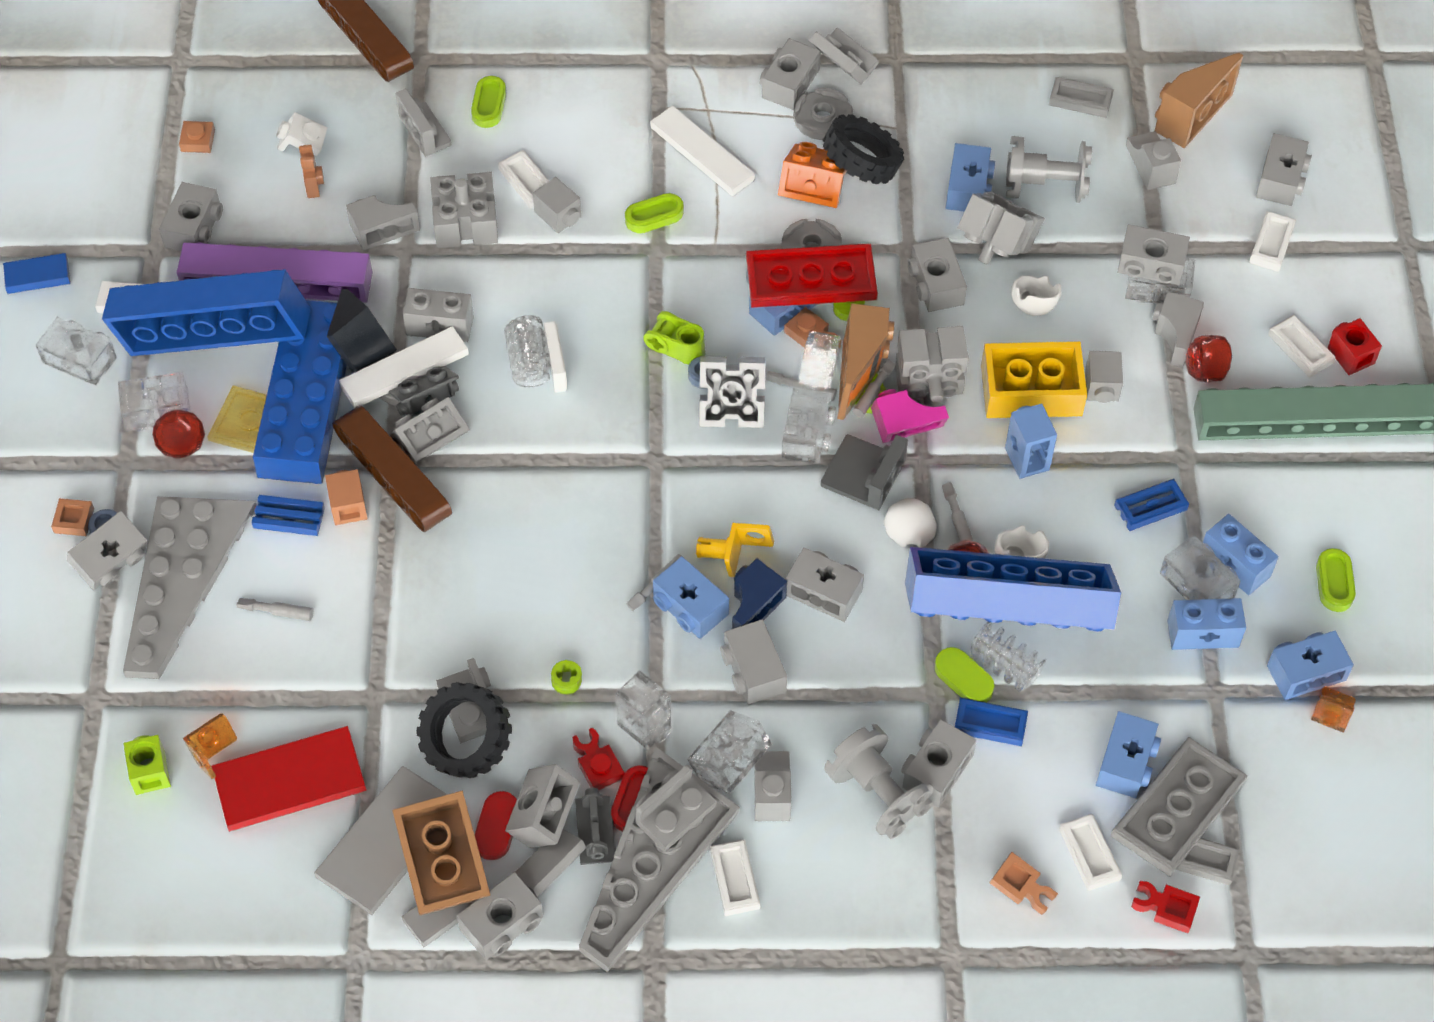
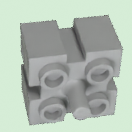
M492 172L467 174L468 180H455V175L430 177L433 225L437 248L461 246V240L473 239L474 245L498 243Z
M984 192L983 194H972L957 228L966 232L964 236L973 242L981 244L983 240L986 241L978 260L984 264H989L994 252L1004 257H1009V254L1018 255L1019 252H1029L1045 218L1025 208H1020L993 192Z
M963 326L937 328L936 333H925V329L899 330L898 353H896L895 362L898 392L907 390L908 396L911 399H921L929 392L930 399L934 403L941 402L943 397L963 394L965 384L964 373L967 371L969 358Z
M701 356L700 388H708V395L700 394L699 427H725V419H738V427L764 428L765 396H757V389H765V357H740L739 365H726L727 357Z

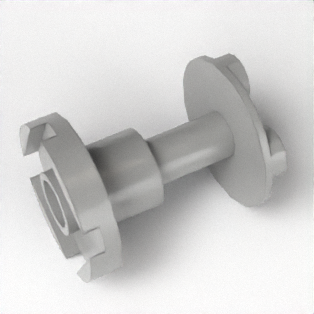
M1011 136L1010 144L1016 146L1012 147V152H1008L1006 187H1012V190H1007L1006 198H1019L1021 183L1044 185L1045 179L1076 181V203H1080L1081 198L1088 196L1090 177H1085V168L1091 165L1092 146H1086L1085 141L1081 142L1078 162L1047 160V154L1024 153V137Z
M872 724V731L869 732L863 727L846 738L834 750V753L837 755L834 763L831 764L827 760L824 770L835 783H843L854 778L866 792L874 790L889 807L879 819L876 831L880 835L886 834L890 839H893L906 828L905 823L915 815L921 817L931 809L933 802L930 796L933 793V787L930 783H923L904 793L889 776L892 772V767L880 755L888 742V736L877 724Z

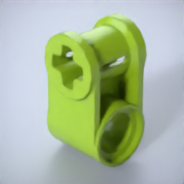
M661 311L658 314L657 323L652 330H648L643 336L645 344L650 349L675 358L684 364L689 365L695 358L706 355L704 330L702 327L667 311Z

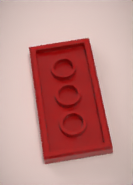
M871 244L746 251L751 308L877 300L878 292Z
M348 726L211 766L229 832L366 791Z

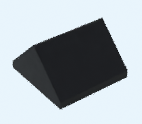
M348 289L341 290L327 338L351 372L355 373L389 357L397 349L370 309Z

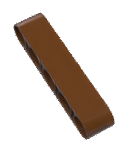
M318 0L321 7L383 80L390 82L414 69L413 60L409 52L364 0Z
M357 406L332 422V426L343 444L422 532L428 531L452 515V509L445 497L363 406Z

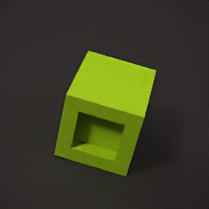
M142 735L136 737L133 741L123 743L129 781L136 795L171 787L165 750L158 735ZM146 759H153L147 765H140Z

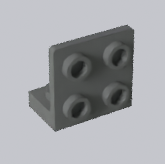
M847 434L821 479V487L880 510L906 461L908 439L896 435L890 446L885 445L882 448Z

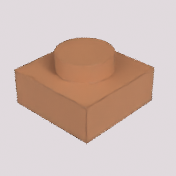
M183 121L179 140L180 151L211 153L215 133L214 123Z
M59 498L51 525L53 532L56 534L87 536L89 520L94 511L92 501Z

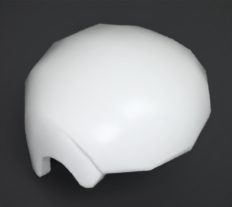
M1030 275L1020 276L1012 284L1011 295L1013 302L1021 311L1031 316H1042L1052 311L1061 296V285L1056 284L1052 286L1048 276L1041 278Z
M905 498L891 505L884 519L887 535L902 547L909 544L917 545L919 548L925 547L934 539L937 530V524L931 508L915 498Z
M1022 525L1013 530H1005L998 535L995 542V554L1045 558L1050 542L1041 530L1031 534Z

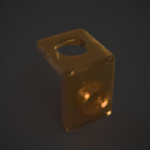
M1323 687L1311 720L1344 733L1354 712L1356 699L1329 687Z
M220 713L182 739L196 764L213 779L216 775L208 759L237 740V736L226 716Z

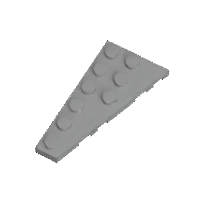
M157 496L123 668L125 677L160 679L179 646L178 641L187 626L190 627L194 620V613L201 600L204 601L228 560V553L235 541H239L244 532L243 527L248 518L254 515L255 507L257 506L256 501Z
M655 747L651 763L641 784V789L631 809L609 872L606 874L597 903L593 908L579 944V951L606 972L612 968L705 855L710 846L714 844L733 821L740 809L738 805L692 773V778L717 801L716 807L664 852L635 823L638 801L648 792L654 794L662 787L663 780L671 771L675 769L680 771L683 768L681 764L657 747Z

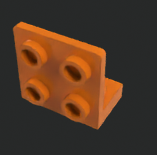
M800 142L793 146L783 161L778 195L837 208L843 178L847 171L844 168L840 169L837 167L834 160H830L827 156L828 151L817 148V145L810 142Z

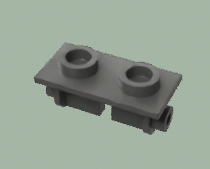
M446 366L435 367L422 377L401 382L397 388L390 390L389 394L400 402L396 404V407L401 416L405 414L412 415L422 410L421 407L427 403L426 396L428 395L431 400L438 398L440 402L447 397L455 396V392L459 391V386L456 382L459 376Z
M589 788L585 791V795L582 798L575 799L578 837L586 845V849L580 854V865L612 862L615 854L610 796L600 794L597 788Z

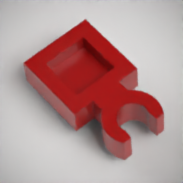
M590 728L589 736L592 741L588 744H583L575 735L572 737L573 748L579 755H582V757L578 758V766L590 788L601 790L622 780L625 772L609 744L599 748L598 732L594 728Z
M1140 881L1136 891L1146 894L1148 899L1141 900L1134 897L1131 907L1139 912L1155 911L1154 922L1188 934L1200 896L1167 884L1163 893H1161L1151 883Z

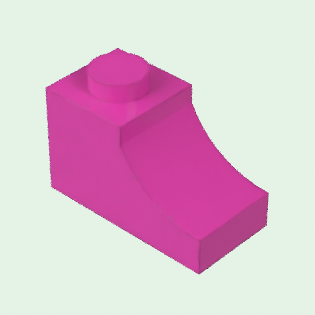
M896 389L883 391L877 395L878 398L875 399L871 406L882 443L893 441L896 435L904 438L943 427L949 418L945 406L930 407L919 404L908 396L907 390L896 392Z

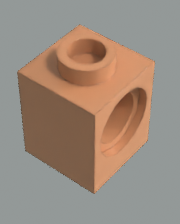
M358 469L350 471L340 470L334 474L325 475L335 525L368 519Z

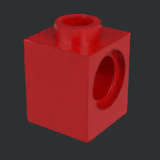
M1359 318L1350 323L1343 322L1336 326L1332 331L1327 348L1336 357L1335 359L1348 375H1352L1374 365L1382 345L1362 319Z

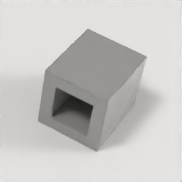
M554 177L533 192L534 212L557 233L573 226L581 218L580 197L557 177Z
M1089 351L1085 368L1086 399L1102 403L1110 401L1119 402L1123 386L1121 352Z

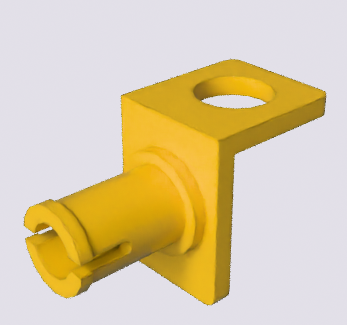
M732 523L730 536L727 540L699 537L696 545L697 558L724 559L729 577H735L741 546L773 547L774 538L768 525ZM757 532L762 534L764 537L754 538L749 536L747 533Z

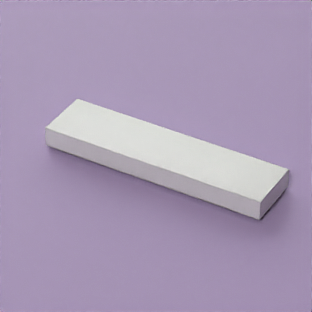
M673 105L651 120V128L731 196H734L755 180V173Z
M452 326L340 379V387L354 408L359 405L363 406L388 394L390 390L397 388L405 380H415L426 375L432 368L444 367L469 355L468 348Z

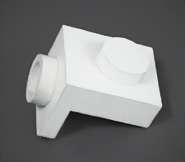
M294 112L288 122L283 120L278 128L276 137L280 138L277 149L283 152L288 144L297 148L303 145H312L313 154L317 156L322 149L327 127Z

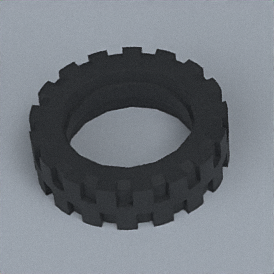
M843 114L835 118L822 141L824 142V150L828 151L827 156L830 160L836 162L835 165L840 169L844 168L847 171L846 173L852 177L855 175L859 177V180L864 182L871 181L872 184H879L880 182L886 184L889 180L891 181L904 161V151L902 148H899L900 143L891 137L892 134L887 130L883 131L877 123H870L864 117L856 118L852 114H848L847 117ZM850 141L864 146L865 148L870 150L876 157L864 153L863 151L855 147Z
M456 682L452 683L449 688L444 686L437 690L438 694L435 697L430 696L426 701L427 707L425 711L421 710L418 718L421 720L420 727H417L416 730L417 736L420 737L418 746L420 752L425 753L426 757L424 759L429 765L435 766L439 772L460 778L478 777V773L486 774L491 771V766L493 764L498 765L503 759L501 754L504 750H508L510 741H507L508 734H512V724L508 723L510 713L507 708L502 706L503 700L499 696L494 695L493 691L472 683L463 684ZM469 701L474 702L481 707L486 717L487 730L484 741L478 750L464 759L453 758L448 754L443 744L442 729L445 719L451 710L459 704Z

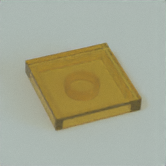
M233 385L207 436L208 441L254 453L267 395Z

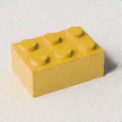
M1080 341L984 344L981 373L986 418H1011V412L1016 411L1018 408L1043 404L1048 417L1083 416L1087 388Z

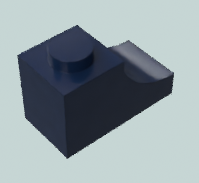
M758 558L749 566H742L734 577V596L740 601L741 605L732 617V629L762 619L764 621L787 597V580Z

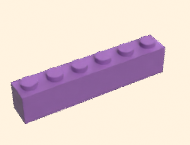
M198 242L183 243L176 273L180 281L184 279L286 269L305 299L338 301L341 290L348 289L359 300L367 303L373 272L369 254L360 252L299 250L297 248L282 249L265 246L249 247L234 244L215 245Z

